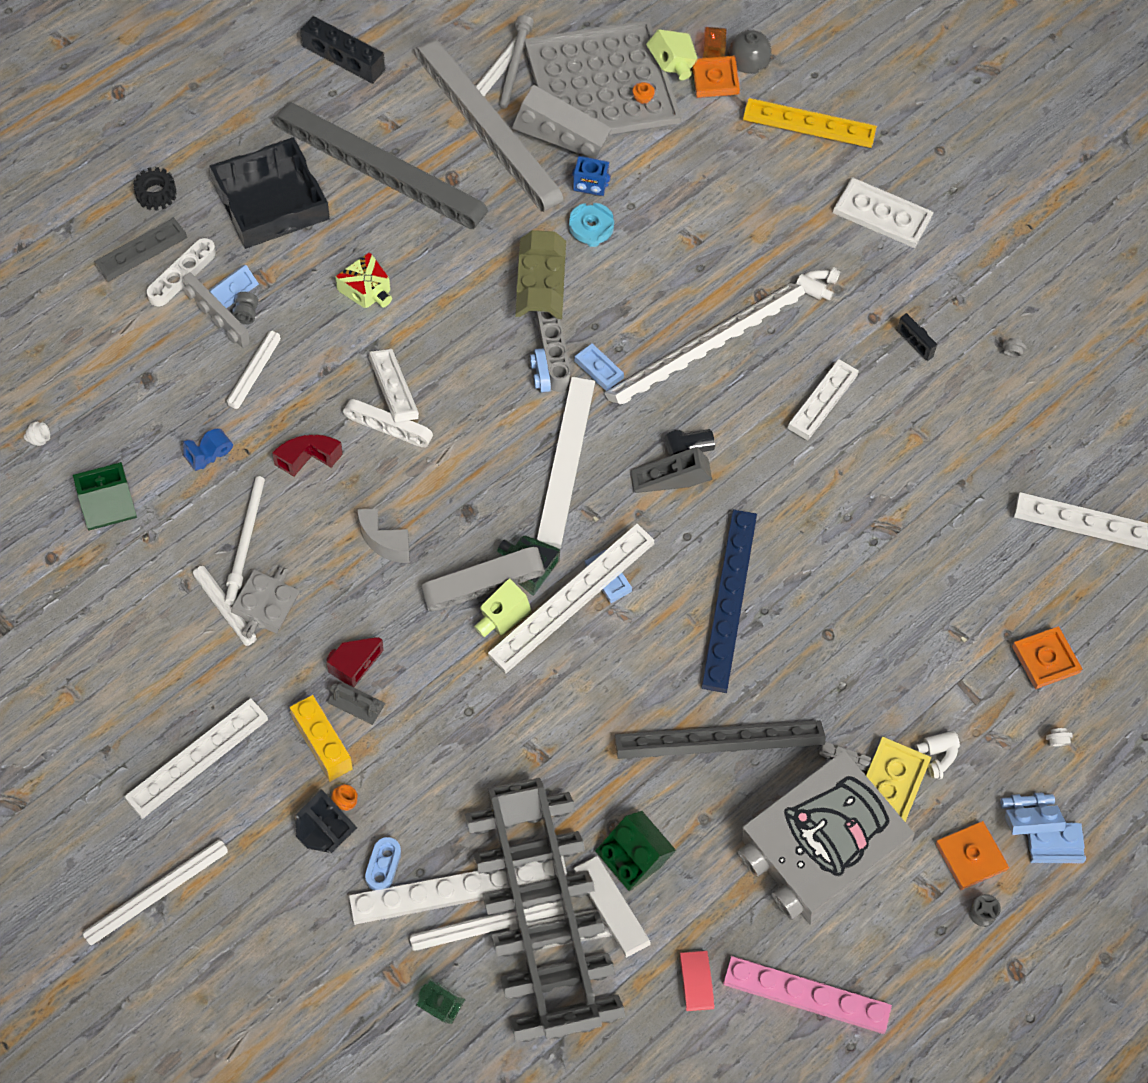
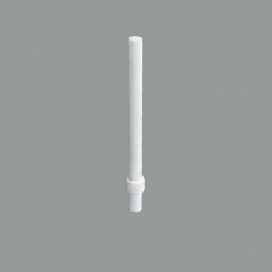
M257 476L254 481L233 570L228 575L226 583L228 590L225 598V604L234 605L237 592L242 586V572L265 479Z

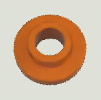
M641 82L633 88V96L639 103H648L654 97L655 89L649 83Z
M341 785L334 789L331 798L340 809L349 811L356 806L358 795L353 787Z

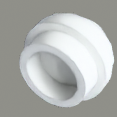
M33 422L26 429L23 438L35 446H41L50 440V430L43 422Z

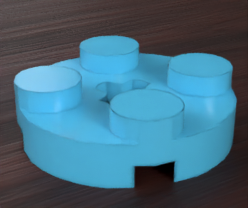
M586 203L574 208L570 214V233L578 241L587 243L590 247L598 246L609 239L613 233V214L609 208L602 204L593 203V205L586 206ZM593 221L596 222V225H595V226H590V225H588V223H587V222L592 223Z

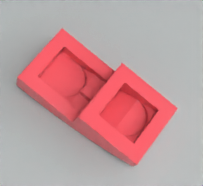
M707 951L680 953L686 1011L714 1009L712 979Z

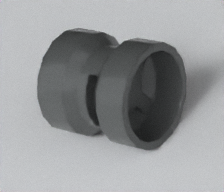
M239 292L236 294L234 302L236 306L233 308L232 315L241 324H251L255 321L258 297L250 292Z

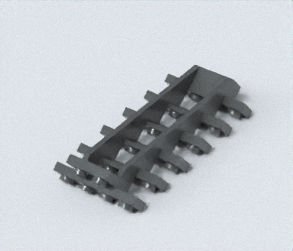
M540 778L488 788L491 808L466 813L465 818L470 833L484 834L489 832L490 829L497 828L500 848L473 853L479 874H493L498 872L499 869L506 868L509 888L482 894L488 915H502L512 909H515L518 929L491 935L496 955L508 957L520 951L525 952L527 971L501 976L506 999H519L531 993H534L537 1013L510 1019L515 1041L529 1042L541 1036H546V1039H560L567 1034L590 1032L594 1028L602 1027V1022L612 1023L620 1018H624L625 1010L619 995L594 1000L590 980H603L608 976L615 975V970L609 953L590 957L584 956L580 938H594L598 934L605 933L598 911L578 916L574 914L571 897H583L590 892H594L595 889L589 871L565 876L561 856L572 857L577 855L578 852L585 851L584 841L579 831L557 836L555 834L551 816L564 817L569 812L575 811L574 801L570 793L565 792L546 796L545 788ZM543 819L546 838L509 846L505 828H512L517 823L522 822L536 823ZM552 859L555 878L518 886L514 868H521L527 863L536 861L544 863ZM562 899L565 919L527 926L524 909L532 908L535 904L544 902L556 903ZM572 941L575 960L537 968L533 951L540 950L547 945H562ZM582 983L585 1002L546 1011L543 993L550 992L557 987H571Z

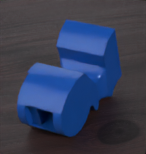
M218 428L205 433L200 446H197L193 440L183 441L184 457L195 471L204 469L207 464L215 462L216 457L225 456L233 448L231 440L222 429Z

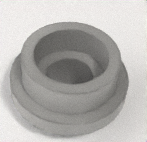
M1010 338L1009 341L1003 343L1004 354L1009 357L1019 358L1026 352L1027 347L1020 339Z

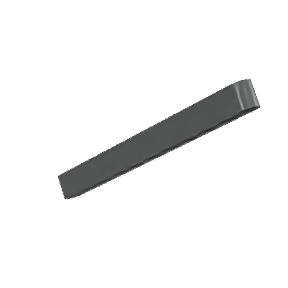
M292 102L286 103L273 119L276 126L282 131L466 228L475 229L488 213L486 205L480 200Z

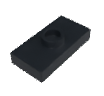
M907 313L902 315L897 332L926 361H929L933 358L938 344Z

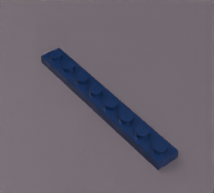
M734 509L732 512L702 689L721 693H727L757 519L756 513Z

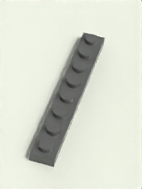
M820 720L615 734V747L618 759L825 745L826 736Z

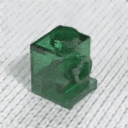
M430 980L419 991V1000L416 1006L440 1021L452 1024L466 999L438 982ZM443 996L444 999H443L442 1003H441L440 1006H439V1005H438V1000H439L440 997Z

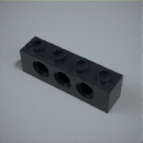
M312 16L300 29L303 48L371 84L385 71L384 52L315 16Z

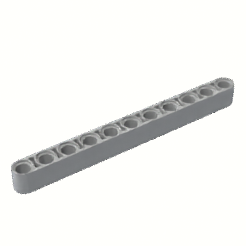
M433 39L416 47L415 54L421 65L538 209L544 212L563 202V195L559 187L438 40Z

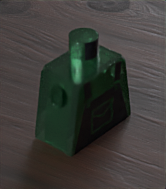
M526 535L522 536L516 545L504 539L497 549V552L503 556L530 547L538 548L545 573L537 578L519 583L520 586L534 596L559 563L560 549Z

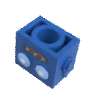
M579 156L576 167L572 171L574 177L573 191L604 196L611 178L609 175V162Z

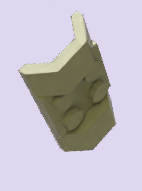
M532 230L520 238L515 317H521L529 311H542L551 313L557 319H562L566 240L554 231Z

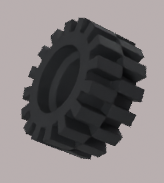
M151 167L147 168L148 172L140 171L141 176L137 174L136 180L133 181L137 202L143 208L146 206L147 210H151L154 207L155 211H159L158 207L160 206L162 209L166 208V204L170 206L172 200L175 201L177 195L172 174L170 172L167 173V170L164 168L160 171L159 167H155V171H152ZM152 186L163 187L160 191L157 192L147 191V189H149Z

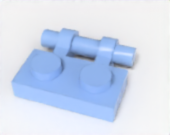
M1043 792L1034 793L1033 796L1022 797L1020 794H1014L1010 798H1001L1000 800L1002 809L1011 808L1006 810L1005 819L1012 835L1065 831L1066 822L1058 805L1047 806L1055 804L1053 794L1044 795Z

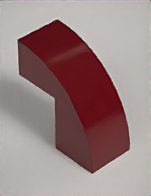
M303 435L281 444L272 454L275 466L295 477L311 457L332 468L343 455L341 441L324 435Z

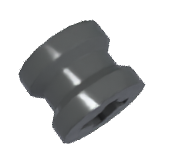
M989 894L980 895L969 910L970 918L980 927L990 926L999 916L1001 906L994 896Z

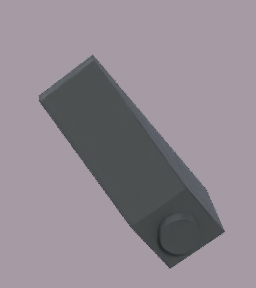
M698 447L631 470L634 491L636 493L688 488L712 480L709 459Z

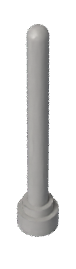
M526 15L518 16L515 25L518 34L500 101V107L506 109L509 105L525 38L532 31L534 24L533 19Z

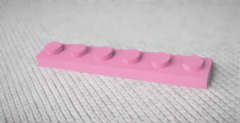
M733 956L730 958L723 984L882 1034L886 1032L892 1005Z

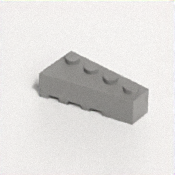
M534 84L524 99L512 127L515 130L593 159L597 158L612 129Z

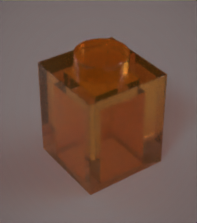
M705 27L703 58L725 57L727 28Z

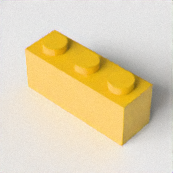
M311 695L290 707L292 720L329 782L353 770L350 755L314 696Z

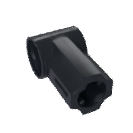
M710 429L690 433L674 430L664 436L669 457L698 447L702 452L715 450L714 435Z

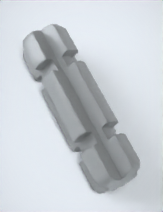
M825 742V745L821 747V757L827 759L830 757L835 758L842 751H845L862 771L869 769L871 757L863 754L858 756V752L840 746L835 748L833 747L834 744Z

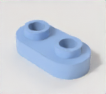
M544 348L534 349V354L530 355L531 368H536L537 373L534 374L535 389L539 388L541 393L550 392V376Z
M385 837L377 841L374 846L365 874L367 885L373 891L389 888L392 885L401 857V848L395 839ZM385 851H391L392 855L390 857L383 856V853ZM379 875H382L384 877V880L382 882L375 881V878Z

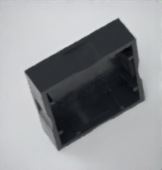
M294 137L265 146L250 154L239 155L209 165L213 185L245 249L330 219L328 201L316 178L310 173L306 159Z

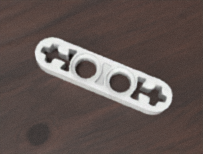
M208 238L196 241L147 288L149 302L154 306H163L168 303L185 286L183 281L184 275L191 272L196 276L216 256L214 242ZM188 261L196 263L192 268H185L183 265ZM172 276L180 278L176 283L168 282V279Z
M350 399L343 410L345 416L352 421L419 447H427L433 437L431 430L423 425L410 420L394 422L391 413L355 399Z

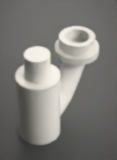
M835 267L832 270L811 271L804 275L801 274L796 284L802 285L806 294L819 300L823 297L830 301L834 292L826 289L827 285L816 281V279H827V283L835 284L839 278L840 271Z
M950 731L924 738L923 743L915 745L916 751L927 753L928 756L946 752L941 762L934 760L928 765L932 779H943V772L955 760L960 743L957 733Z

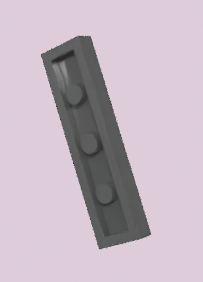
M172 218L94 262L97 269L109 282L185 240L187 234L175 218Z

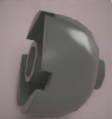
M755 30L742 31L733 38L728 56L735 57L738 71L746 74L759 73V69L764 67L766 69L771 61V44L761 32Z

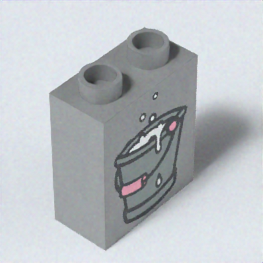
M842 751L743 826V843L745 846L738 851V854L754 876L759 877L767 871L777 883L779 888L772 893V897L789 919L793 920L801 913L811 925L911 848L915 833L845 751Z

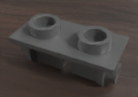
M341 681L339 684L334 683L330 692L333 694L327 702L371 725L374 724L385 706L384 702Z

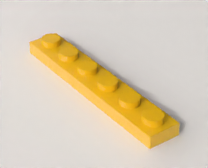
M748 98L743 117L745 121L872 148L877 126L751 98Z

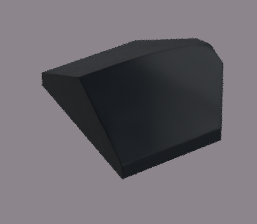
M322 789L294 814L296 837L307 849L333 853L357 829L354 823Z

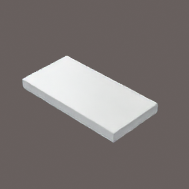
M853 177L833 210V213L913 248L918 244L934 213Z

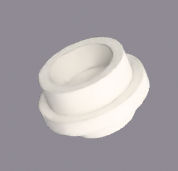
M1066 728L1052 729L1051 734L1046 735V740H1049L1052 747L1071 745L1070 739L1073 738V734L1068 733Z

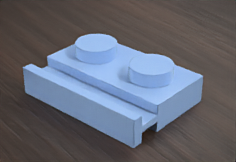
M1066 823L1065 831L1027 834L1029 852H1031V863H1084L1086 861L1081 823Z

